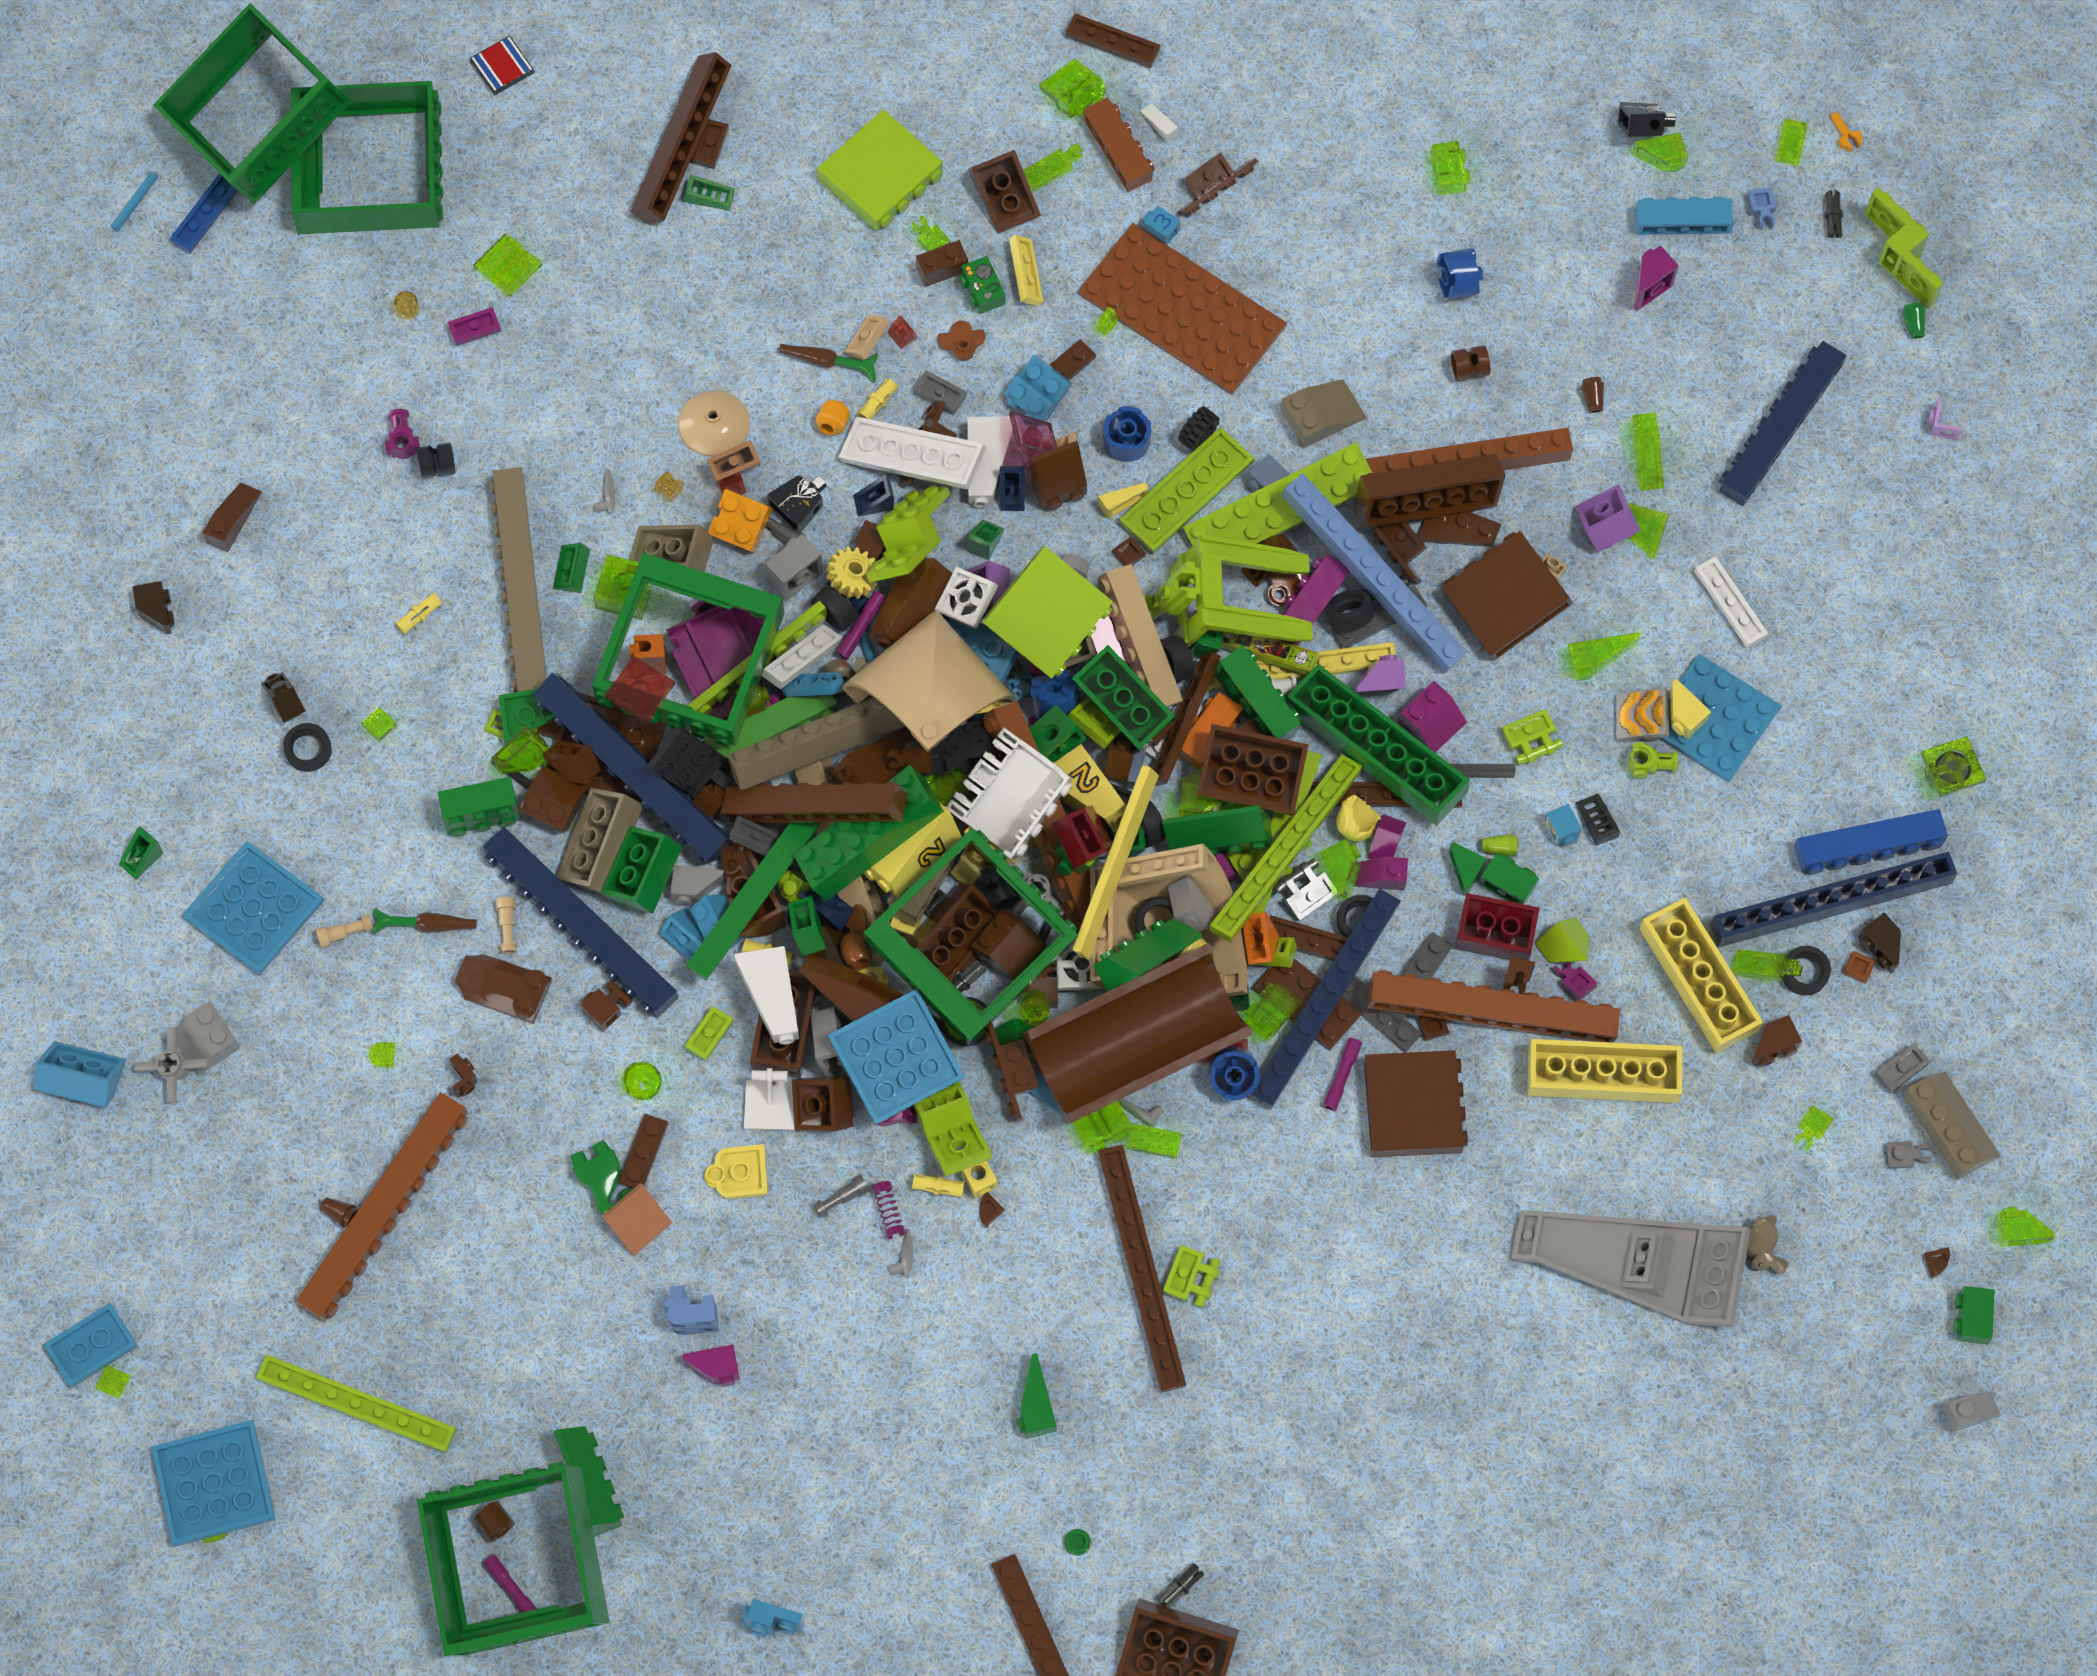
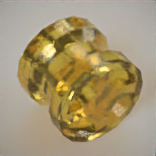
M403 291L396 295L394 306L397 315L404 320L415 318L419 313L416 295L410 291Z
M667 471L659 478L654 490L658 494L663 493L666 499L672 502L683 490L684 482L680 479L676 480L673 478V474Z

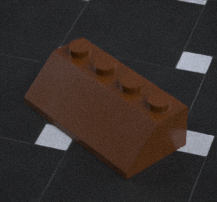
M960 882L908 944L912 948H918L951 981L975 953L972 944L1000 911L994 910L991 902L972 883Z

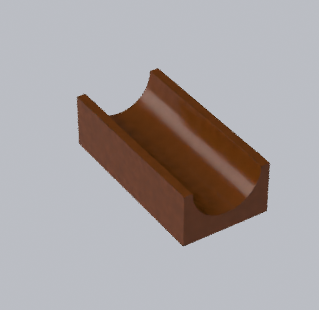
M1209 943L1022 1033L1065 1125L1253 1035L1250 1026L1242 1020L1221 982L1214 964L1213 950Z

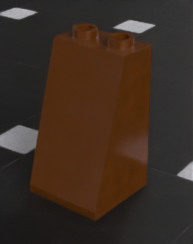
M935 558L923 559L909 574L895 577L870 636L877 641L880 647L884 649L889 648L934 611L952 572Z
M904 727L845 755L832 773L841 783L863 784L864 782H872L875 784H885V782L891 780L906 768L905 766H900L899 768L889 767L892 760L897 761L894 757H887L890 750L897 749L903 752L905 746L916 739L909 729Z

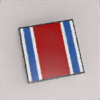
M510 35L470 57L471 63L494 95L534 74V69Z

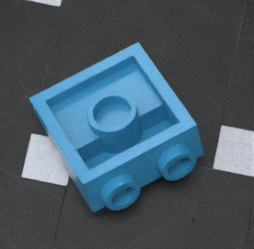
M1033 355L1021 374L1015 376L1004 395L1008 397L1007 403L1016 409L1021 407L1027 412L1025 417L1033 423L1046 422L1072 385V382L1040 357Z
M752 1599L751 1605L745 1606L742 1615L743 1625L752 1629V1634L762 1638H766L767 1634L773 1636L776 1626L780 1627L779 1631L788 1635H795V1632L802 1634L805 1624L803 1614Z

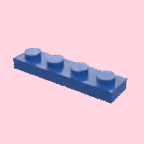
M220 173L170 237L171 243L190 254L238 192Z

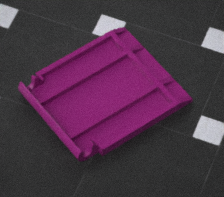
M716 606L666 629L675 649L671 651V654L694 700L753 653L765 621L764 619L752 616L749 611L736 607L729 610ZM775 656L772 660H770L769 664L775 661L777 657ZM761 676L746 718L787 697L783 695L781 689L779 693L769 695L768 690L763 688L764 677ZM739 687L730 692L731 695L724 702H717L712 706V710L708 715L727 721Z

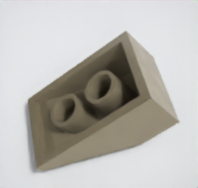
M1344 379L1303 388L1282 398L1281 411L1303 448L1366 419L1365 414Z
M700 524L639 526L627 569L635 572L644 552L705 572L714 538Z

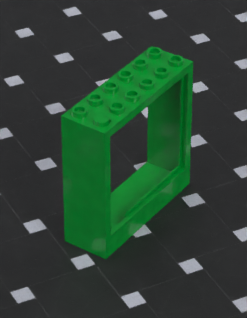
M249 3L153 106L235 189L255 204L352 101L271 21ZM273 35L319 81L248 156L234 168L190 121Z
M432 81L336 85L352 101L338 117L425 112L426 187L429 189L430 200L426 203L320 208V195L323 193V138L321 134L291 165L292 216L298 235L439 227V219H444L443 205H441L443 186L440 180L443 177L442 163H440V157H442V143L440 142L442 126L441 122H439V115L442 114L439 93L438 90H434ZM312 87L291 88V109Z
M643 552L592 684L596 701L605 708L611 709L612 706L619 708L623 713L630 716H635V714L644 716V719L651 723L658 724L662 722L668 724V727L674 729L676 726L684 728L697 738L705 739V737L715 739L714 742L722 746H728L729 744L736 746L785 614L783 598ZM646 583L730 610L736 607L749 611L752 616L765 620L727 721L695 711L690 706L609 680Z
M973 828L957 841L863 933V940L913 990L918 989L922 999L968 1046L1075 943L1078 936L1076 933L1077 927L1069 919L1064 921L1058 915L1059 909L1051 901L1046 903L1040 896L1042 892L1033 883L1028 885L1023 880L1024 874L1015 865L1011 868L1005 861L1007 857L997 847L993 849L987 843L989 841L987 836L981 830L976 832ZM969 843L996 868V872L1060 935L982 1012L918 948H912L888 923Z
M556 1462L549 1464L548 1469L530 1468L523 1470L524 1475L504 1474L498 1476L499 1481H490L489 1479L478 1480L474 1482V1486L457 1485L450 1487V1492L431 1491L425 1493V1498L417 1499L444 1656H466L610 1623L581 1467L572 1466V1463ZM562 1481L585 1602L563 1608L553 1605L468 1625L447 1511L532 1492L539 1486Z

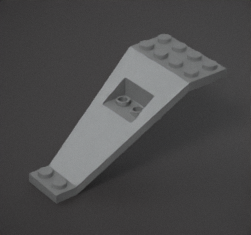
M1521 1210L1512 1259L1516 1262L1540 1263L1685 1324L1733 1327L1751 1230L1748 1227L1700 1225ZM1649 1245V1249L1644 1251L1645 1247ZM1645 1269L1644 1274L1640 1276V1272Z

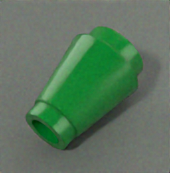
M1919 302L1905 305L1902 315L1911 339L1925 337L1926 309Z

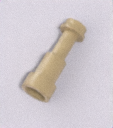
M501 897L495 900L496 911L499 912V926L502 928L503 943L500 944L502 954L516 953L517 943L513 942L512 927L515 926V898Z
M369 915L361 916L362 920L344 926L339 924L329 928L324 926L315 929L321 948L330 946L331 942L347 938L346 935L364 929L366 933L372 930L373 926Z

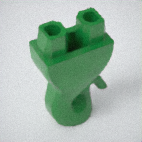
M604 1140L592 1146L596 1157L587 1160L583 1151L571 1155L574 1175L581 1186L589 1189L594 1194L596 1207L601 1216L616 1204L610 1201L621 1175L619 1160L614 1150L610 1149ZM632 1188L623 1189L619 1193L618 1200L620 1201Z

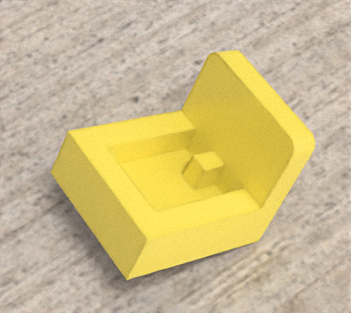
M970 849L960 856L961 860L950 873L960 882L972 883L974 885L989 865L984 861L985 859L980 853Z

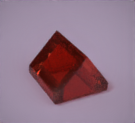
M901 315L898 316L887 332L901 349L918 338L915 331Z
M740 472L718 481L716 484L721 495H723L725 489L740 495L747 493Z

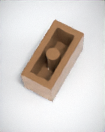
M751 440L715 455L706 461L716 484L752 469L761 463Z

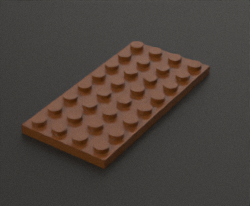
M1134 223L1131 224L1078 290V295L1231 395L1234 394L1287 326V322Z

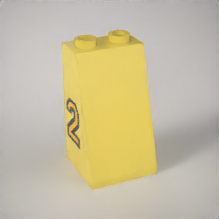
M1080 744L1054 762V764L1073 778L1070 783L1073 785L1070 792L1065 797L1061 796L1059 800L1075 811L1093 805L1105 831L1115 838L1127 806L1082 744Z
M941 804L944 810L942 814L868 869L864 875L871 881L873 879L876 880L884 892L888 893L890 891L893 895L899 897L962 838L950 810Z

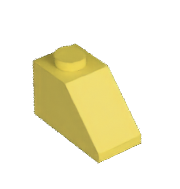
M1675 679L1669 691L1670 723L1678 735H1683L1688 739L1708 721L1711 711Z

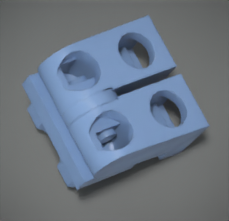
M684 1285L669 1287L670 1299L664 1300L669 1322L675 1333L690 1335L719 1331L717 1305L713 1295L703 1296V1303L692 1304L690 1297L685 1292Z

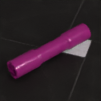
M874 590L853 628L837 649V654L847 660L850 658L864 631L885 602L886 597L883 594Z
M1348 1038L1335 1078L1329 1087L1322 1105L1324 1108L1334 1112L1337 1111L1344 1093L1346 1081L1362 1046V1042L1355 1038Z
M495 1554L483 1562L484 1567L506 1591L520 1613L537 1609L529 1597L522 1592L511 1578L509 1571Z

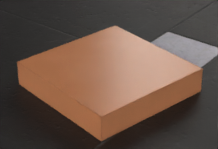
M638 1184L601 1216L633 1256L672 1224L671 1220L642 1184Z

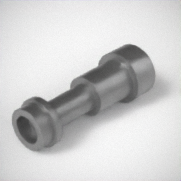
M769 517L766 524L767 527L775 532L776 536L786 543L792 538H798L803 534L799 530H793L784 523H778L771 517Z
M861 1174L852 1178L851 1183L837 1190L838 1193L824 1202L818 1200L813 1205L821 1218L828 1216L827 1211L842 1202L847 1203L858 1195L862 1197L870 1192Z

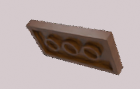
M1294 958L1292 967L1271 966L1253 989L1293 1022H1296L1322 980ZM1342 997L1316 1040L1331 1051L1362 1016V1012Z

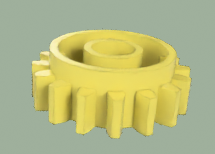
M849 546L846 547L844 552L838 549L836 554L831 556L826 567V571L829 572L826 578L831 581L832 588L834 587L839 594H843L847 598L856 597L859 599L862 594L868 596L870 591H873L878 584L877 581L869 582L866 575L873 567L875 558L868 559V552L865 551L861 554L858 547H856L854 552L851 551Z

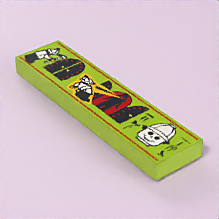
M1224 632L1220 647L1234 652L1244 645L1246 650H1251L1258 660L1304 675H1308L1315 667L1319 658V653L1277 639Z

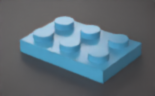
M111 1303L43 1344L70 1388L75 1387L138 1347Z

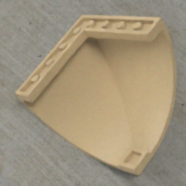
M936 609L849 679L842 687L856 704L864 702L871 695L880 701L911 731L914 738L927 752L945 739L955 728L987 706L1002 700V704L999 707L1016 702L1015 696Z
M1204 844L1127 858L1090 956L1091 983L1106 990L1093 965L1101 961L1100 955L1113 948L1114 952L1118 950L1116 945L1127 939H1130L1131 942L1134 941L1133 935L1138 933L1135 928L1134 917L1139 905L1150 897L1161 896L1170 899L1168 885L1188 874L1216 911L1217 914L1214 919L1217 917L1234 894L1222 867ZM1105 863L1095 864L1090 867V901ZM1162 906L1149 909L1144 918L1146 929L1151 931L1150 925L1160 919H1163L1164 922L1173 919L1170 910ZM1209 925L1207 929L1201 931L1202 938L1210 944L1213 950L1214 964L1228 996L1247 994V957L1243 928H1241L1230 943L1209 931Z

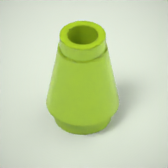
M1512 833L1488 838L1483 837L1482 852L1498 853L1509 857L1517 856L1518 836H1512Z

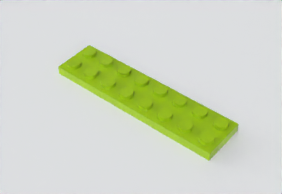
M1355 442L1184 526L1183 528L1191 545H1195L1194 541L1200 535L1261 544L1270 536L1282 534L1304 523L1303 519L1281 496L1285 488L1302 473L1334 507L1355 498L1361 475L1372 473L1358 443Z

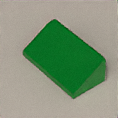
M582 543L562 545L553 589L576 593L582 592L590 553L588 547Z

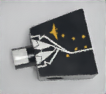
M1620 102L1618 126L1628 137L1662 136L1664 127H1675V113H1665L1658 104Z
M796 476L767 494L768 504L795 531L799 530L802 532L823 507V498L819 493L827 485L819 476L810 483L802 476Z

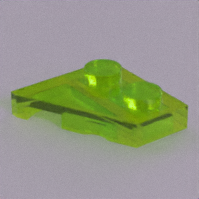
M1629 503L1641 529L1630 538L1652 559H1655L1669 514Z

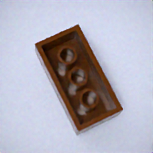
M788 970L799 1039L785 1045L779 1042L774 1043L759 1013L750 1065L751 1071H767V1068H772L773 1071H788L789 1077L801 1078L817 988L800 972Z

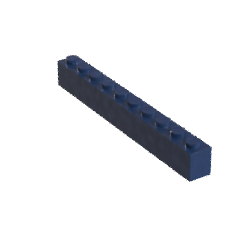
M551 673L533 693L538 699L537 705L546 712H552L555 715L554 721L564 729L567 727L572 732L571 737L577 743L590 745L598 762L602 760L607 765L605 768L607 772L615 778L620 777L625 782L623 787L633 795L636 793L642 799L640 803L647 810H654L659 815L658 820L665 827L669 828L671 826L677 832L675 836L685 845L689 843L695 849L693 854L703 862L705 860L714 862L732 842V840L728 839L729 835L675 784L652 771L647 766L650 760L560 674Z
M505 827L483 846L486 862L493 868L497 865L502 870V877L508 883L515 882L520 887L518 889L519 893L526 900L531 898L536 902V909L544 917L549 915L554 920L552 923L561 933L566 931L571 936L570 941L576 948L580 950L583 947L589 953L587 957L594 965L598 966L601 964L606 969L604 973L610 980L621 983L624 986L622 990L632 999L635 997L641 1003L639 1007L648 1016L653 1014L658 1018L679 998L677 990Z
M1945 852L1714 915L1710 926L1719 948L1950 885L1957 876V871L1950 853Z

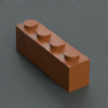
M1107 97L1084 108L1083 120L1127 192L1152 181L1155 169L1149 158L1146 159L1143 155V148L1138 140L1135 141L1132 137V130L1129 124L1121 119L1118 106L1112 104Z

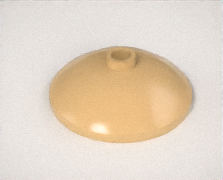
M712 390L699 393L687 401L680 412L678 428L682 440L691 450L701 455L715 456L745 441L750 428V418L745 405L737 397L724 391ZM710 415H717L715 419L709 418Z

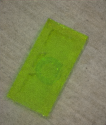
M1785 118L1775 162L1799 166L1808 123Z
M1132 1123L1127 1149L1177 1159L1182 1133Z

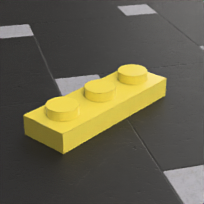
M1014 235L1009 238L1020 301L1034 306L1040 305L1044 301L1032 240Z

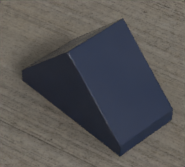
M1000 466L1001 511H1025L1024 466Z
M887 474L853 495L858 517L894 509V495L890 478Z

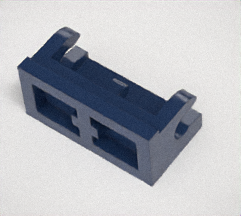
M802 889L798 894L802 899L812 896L817 912L840 931L847 924L853 908L837 895L826 901L815 891L809 893Z

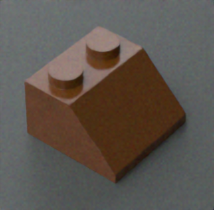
M543 766L529 786L518 811L562 831H568L589 786L567 781L560 773Z
M1002 908L972 944V947L979 960L1014 981L1047 947V944L1020 918Z
M848 1076L792 1079L795 1130L838 1131L853 1127L851 1080Z

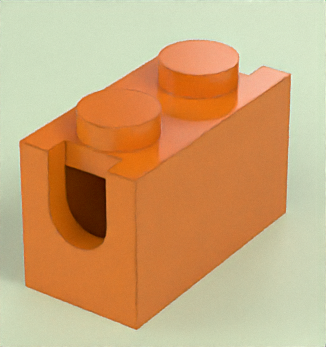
M663 634L634 635V644L629 645L632 668H636L637 675H667L666 648Z

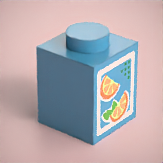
M1569 804L1546 814L1544 821L1557 846L1561 844L1569 846L1578 841L1582 828Z

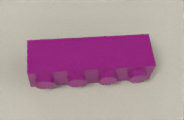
M1329 553L1322 559L1319 556L1310 566V569L1313 570L1309 577L1305 575L1297 585L1300 590L1296 595L1292 593L1284 603V606L1287 608L1283 614L1280 612L1278 614L1292 616L1309 621L1312 625L1350 573L1344 564ZM1280 640V641H1283V642H1286V643H1289V644H1292V645H1296V646H1298V645L1300 644V642H1301V641H1286V640Z

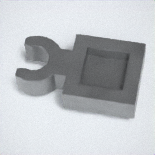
M1912 1141L1887 1142L1885 1144L1888 1169L1913 1168L1914 1160L1921 1164L1931 1162V1157H1923L1920 1153L1922 1150H1929V1144H1920L1917 1148H1912Z

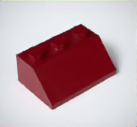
M1466 893L1455 949L1509 960L1510 957L1529 960L1540 907Z

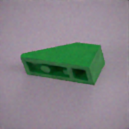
M1037 1353L1032 1354L1020 1408L1021 1417L1016 1418L1020 1433L1025 1432L1026 1439L1057 1431L1055 1417Z

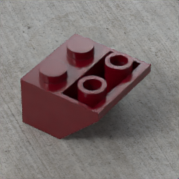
M1093 805L1072 812L1052 824L1074 869L1108 854L1111 849L1112 842Z

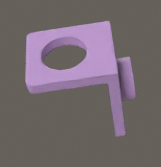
M1938 398L1935 409H1931L1929 413L1928 423L1932 424L1930 435L1958 440L1961 428L1938 423L1942 399ZM1941 431H1951L1953 434H1945Z

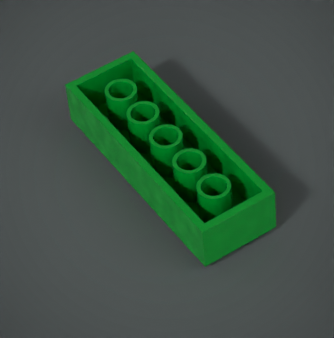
M911 765L889 780L899 784V787L908 794L902 822H835L793 854L812 890L826 901L944 812L925 777Z

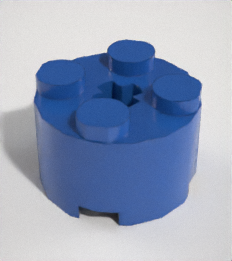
M1474 248L1440 253L1438 255L1436 267H1441L1442 277L1438 278L1445 298L1454 299L1480 293L1479 281L1483 280V270L1481 266L1477 267Z
M1123 406L1106 417L1103 430V442L1106 452L1111 457L1121 461L1139 460L1144 456L1151 443V422L1142 413V410L1132 406Z
M1064 670L1059 677L1054 675L1051 679L1043 675L1036 676L1031 681L1030 692L1034 717L1037 721L1055 705L1068 716L1081 703L1079 686L1072 679L1073 676L1069 675L1068 670Z
M1237 1046L1226 1047L1216 1052L1210 1061L1208 1071L1211 1086L1224 1099L1242 1100L1247 1098L1257 1088L1260 1073L1258 1063L1250 1051ZM1234 1068L1237 1071H1241V1073L1236 1074V1078H1231V1074H1228Z

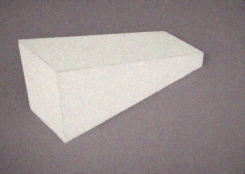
M1152 103L1140 111L1166 143L1178 136L1179 127Z

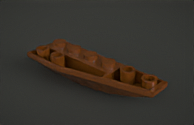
M810 954L799 969L801 974L853 1022L903 996V994L859 971ZM932 1015L941 1032L945 1023Z

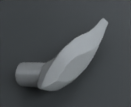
M610 469L606 470L605 501L594 503L597 513L605 510L612 512L615 507L614 482Z
M1123 1098L1118 1100L1136 1117L1148 1125L1156 1126L1157 1122L1155 1119L1164 1112L1159 1105L1148 1111Z
M906 1229L904 1245L901 1252L902 1262L890 1265L892 1275L902 1272L908 1275L912 1268L913 1242L910 1229Z

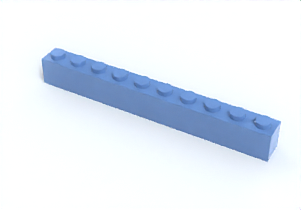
M1304 473L1285 488L1281 495L1282 498L1444 674L1465 656L1467 651Z

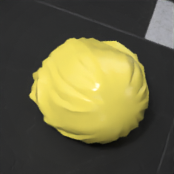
M1351 795V797L1342 801V807L1336 818L1338 831L1347 840L1352 842H1360L1371 837L1377 830L1376 827L1379 824V820H1381L1380 815L1371 809V806L1367 805L1366 801H1363L1356 795Z

